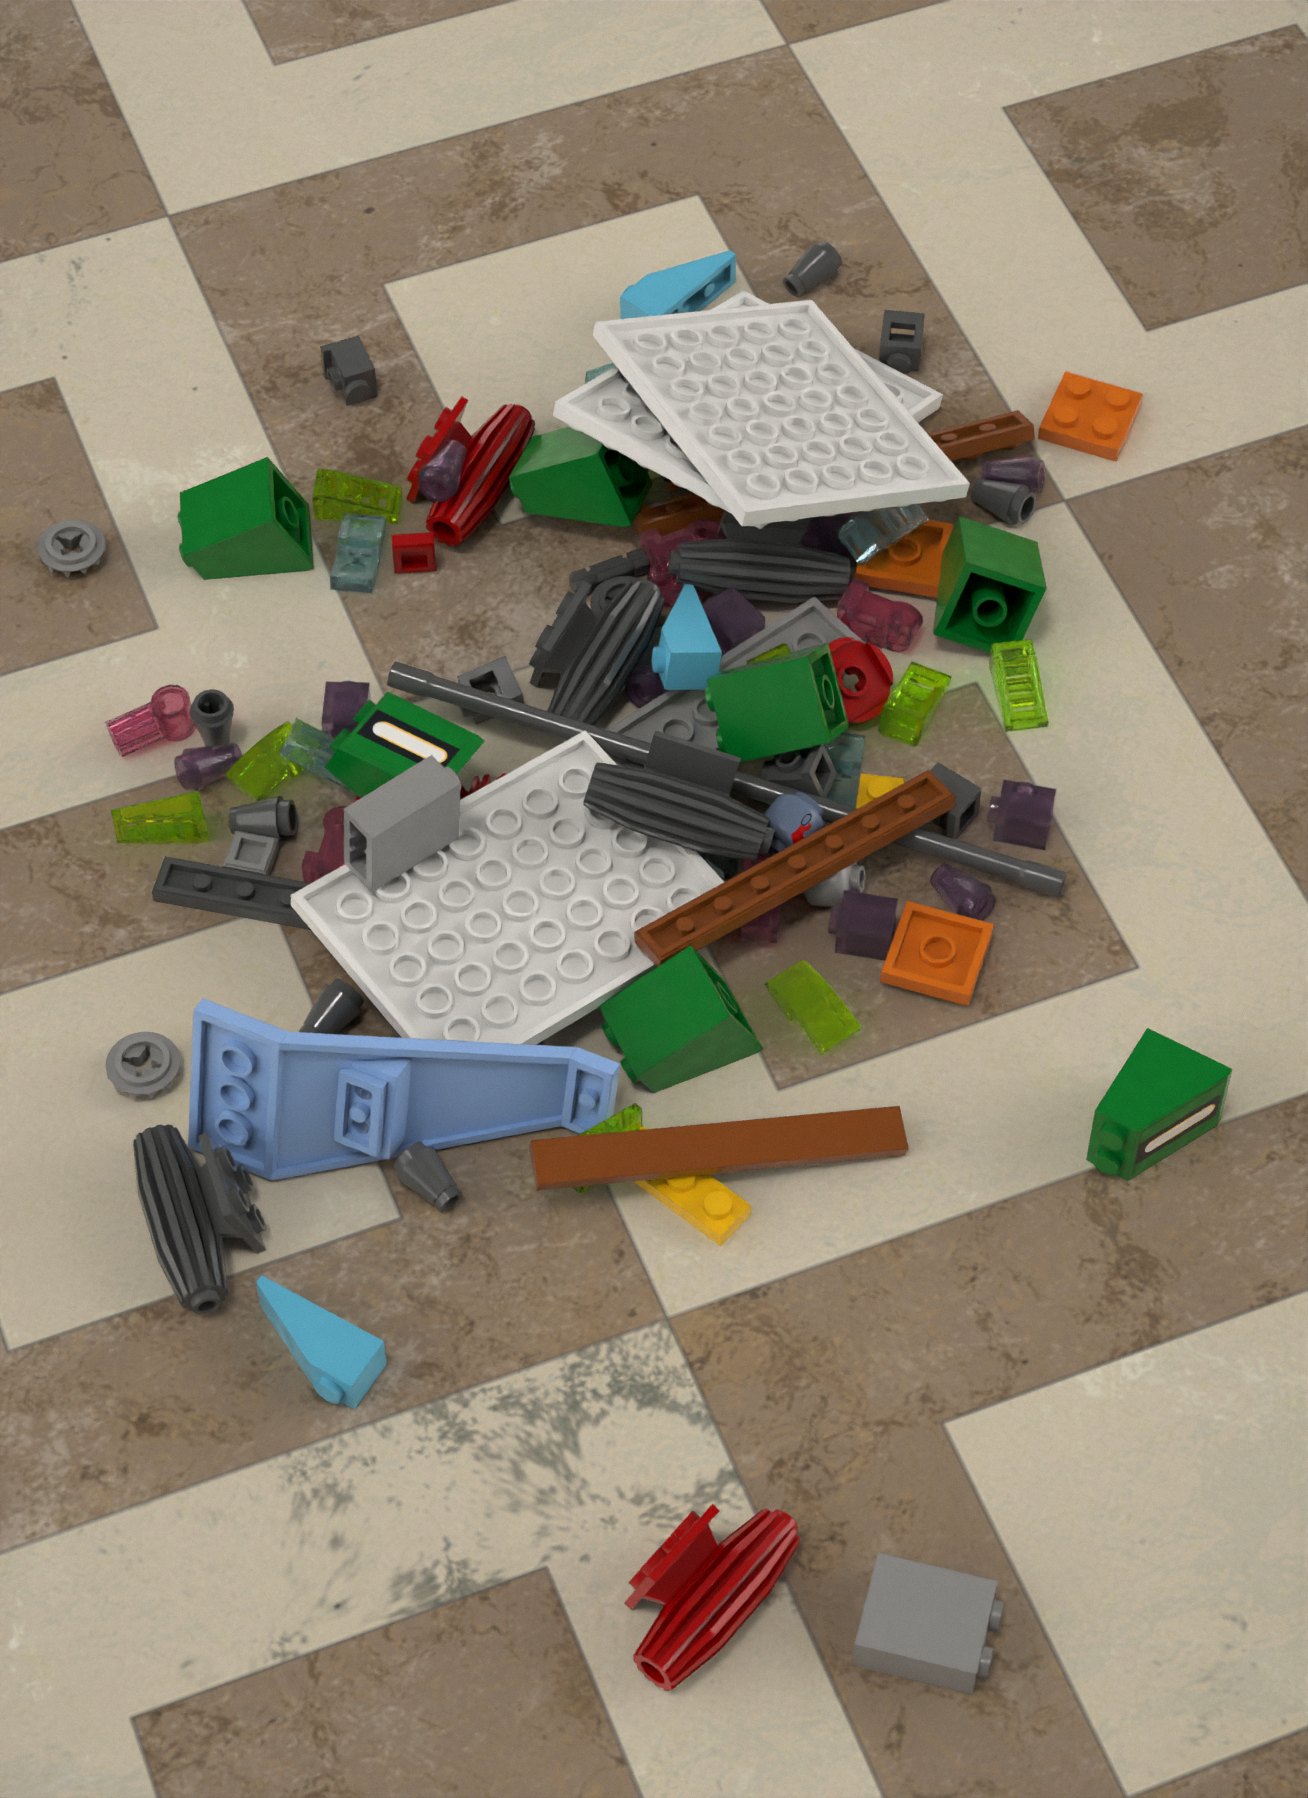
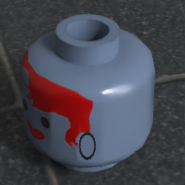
M799 791L795 792L794 795L789 793L779 795L763 814L769 817L767 827L775 829L768 851L772 856L825 827L822 819L824 815L823 809L811 797Z

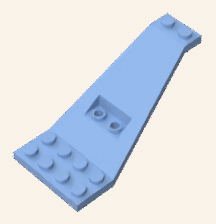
M202 999L193 1011L188 1148L203 1153L198 1136L207 1133L219 1147L227 1146L236 1166L243 1164L248 1172L274 1181L385 1159L390 1160L391 1158L399 1157L408 1147L419 1141L426 1147L432 1146L435 1150L560 1126L582 1135L610 1133L620 1063L578 1047L288 1032L230 1008Z

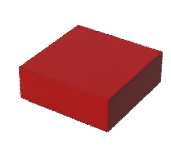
M434 532L391 535L394 573L436 571Z

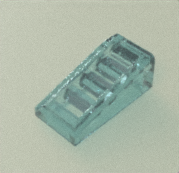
M911 504L906 507L897 506L908 523H905L894 507L873 509L868 512L862 511L851 518L838 530L837 535L857 563L864 565L929 520L919 504Z

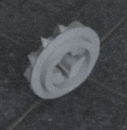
M66 520L52 525L41 535L37 546L41 564H46L51 574L62 571L67 578L74 571H80L85 575L87 568L99 566L100 557L106 554L105 539L100 529L82 520ZM76 546H79L80 548L79 553L71 551L65 554L64 548L66 547L74 549Z
M154 1032L130 1034L119 1040L109 1051L106 1059L107 1077L117 1092H126L133 1100L138 1095H149L153 1099L157 1091L163 1088L170 1090L174 1078L180 1076L179 1051L170 1039ZM149 1054L152 1068L146 1069L144 1074L138 1077L135 1066H141L143 1061L147 1060Z

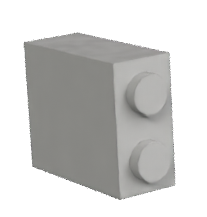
M431 755L344 808V863L371 892L376 891L459 838L461 783L456 773L449 767L444 768Z
M878 1552L854 1644L852 1665L973 1695L977 1677L987 1679L993 1648L984 1646L987 1631L998 1632L1004 1602L995 1600L998 1581Z

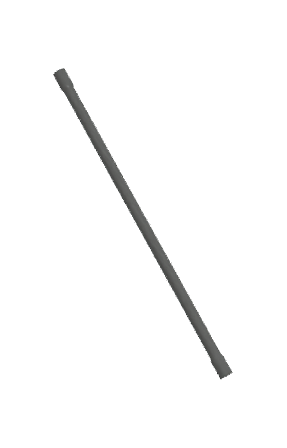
M395 661L389 672L388 687L420 697H431L564 740H569L579 733L586 731L606 753L645 765L650 743L435 676L431 672ZM739 771L736 773L731 788L732 793L770 805L781 794L789 793L794 795L795 792H802L819 804L824 812L822 819L828 823H833L857 809ZM917 828L891 842L1015 881L1023 887L1058 898L1067 874L1065 871L1030 860L1023 861L921 828Z

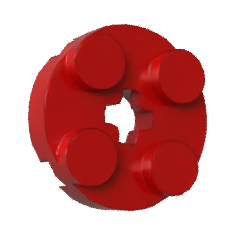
M843 637L830 642L829 648L849 725H859L877 717L887 707L890 698L888 699L890 686L893 685V671L888 659L877 646L869 642L863 643L859 640H852L854 639L852 637ZM844 671L848 676L855 674L858 677L859 681L854 685L857 692H852L844 687L842 683V673Z

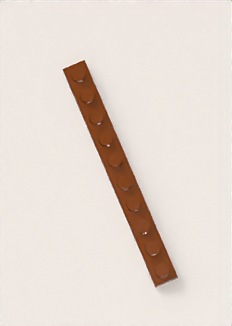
M1019 410L927 433L950 461L958 459L973 460L981 457L985 452L996 449L1012 450L1018 448L1021 443L1035 440L1034 424ZM692 493L641 506L631 526L642 540L657 541L665 539L670 533L677 531L704 529L710 523L720 521L724 509L713 506L704 498Z

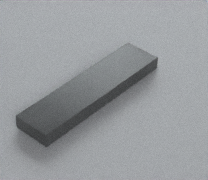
M164 857L152 890L153 901L311 930L292 908L290 897L291 894L311 883Z

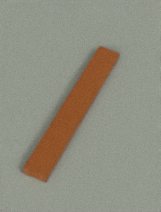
M927 770L634 932L635 943L657 967L690 945L697 951L956 807V796Z
M900 1106L531 1140L529 1145L536 1191L904 1156L909 1149Z

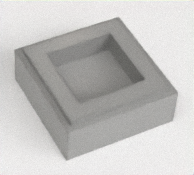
M235 831L223 867L270 876L280 849L279 839Z

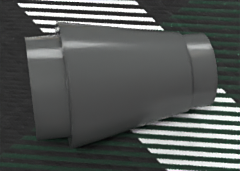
M826 241L811 244L783 279L786 289L793 296L800 297L803 293L836 276L838 268L842 265L841 257L836 249Z
M979 478L971 491V500L978 503L1010 525L1016 523L1025 524L1031 518L1036 505V495L1030 492L1026 485Z
M214 689L202 691L195 697L190 707V715L205 747L211 751H221L230 743L234 706L232 701L223 692Z
M282 796L239 807H231L229 810V828L232 834H235V831H241L284 840L286 835H295L297 830L295 803L293 800H284Z
M335 979L331 985L325 984L299 1032L337 1034L361 1014L359 1008L364 1003L362 996L353 987L340 979Z
M421 1141L416 1142L408 1147L394 1163L393 1167L399 1173L398 1180L433 1206H436L440 1212H444L452 1207L462 1195V1192L457 1188L456 1183L432 1146L426 1147Z

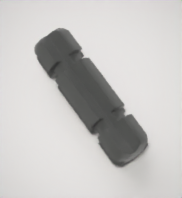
M639 548L627 552L626 558L619 555L589 566L590 571H586L583 568L570 573L569 584L573 593L576 594L583 581L591 585L588 592L591 593L593 592L592 587H597L607 579L629 576L628 574L631 573L635 577L650 570V562L644 549Z

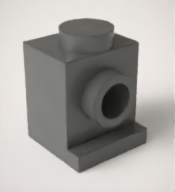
M884 310L879 352L880 362L903 374H907L909 371H919L925 313ZM891 328L915 330L914 335L891 333Z
M359 335L320 346L325 380L329 379L330 386L334 392L340 391L347 406L377 397L375 368Z
M506 656L457 676L459 684L485 692H492L497 696L524 704L523 693ZM459 707L464 717L472 714L477 725L494 718Z
M824 744L776 754L773 760L765 761L762 766V779L825 799L837 773Z
M938 762L930 772L956 796V807L928 823L939 825L946 830V837L957 839L979 815L982 788Z

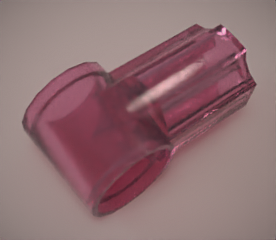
M178 685L162 686L152 695L151 702L105 722L113 744L122 757L162 739L169 741L185 740L192 735L196 728L190 715L191 701L189 694L183 687Z

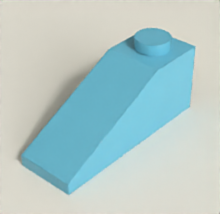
M729 250L647 274L635 285L627 287L620 296V319L702 311L735 283L736 254Z
M684 585L661 629L659 646H655L652 650V669L654 673H659L665 690H705V687L708 686L707 679L719 672L722 651L694 585Z
M261 1275L256 1281L260 1307L316 1392L330 1403L339 1404V1402H342L355 1410L387 1365L384 1341Z

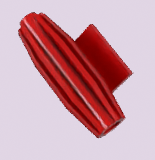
M461 396L452 410L448 407L444 408L435 424L434 429L437 431L433 437L427 435L422 441L415 456L419 459L415 462L407 477V481L412 483L406 500L414 503L427 483L440 485L426 519V529L429 532H434V538L439 543H444L451 547L453 545H460L491 514L510 484L509 476L535 430V421L532 420L531 413L525 407L518 404L502 405L471 436L460 422L469 401Z
M712 1504L701 1517L692 1510L668 1539L628 1582L635 1591L624 1602L631 1610L642 1598L664 1605L633 1655V1661L636 1663L638 1670L645 1675L644 1677L653 1682L655 1686L661 1687L665 1691H672L725 1646L770 1594L800 1544V1538L796 1534L798 1525L789 1514L780 1509H776L774 1512H771L769 1509H762L717 1545L709 1522L720 1510Z

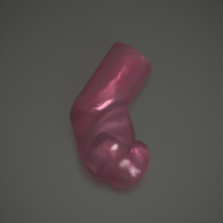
M666 563L653 564L649 569L647 580L656 584L661 590L660 596L664 598V606L673 608L683 587L676 585L674 576L668 575V565ZM696 590L702 604L703 592Z

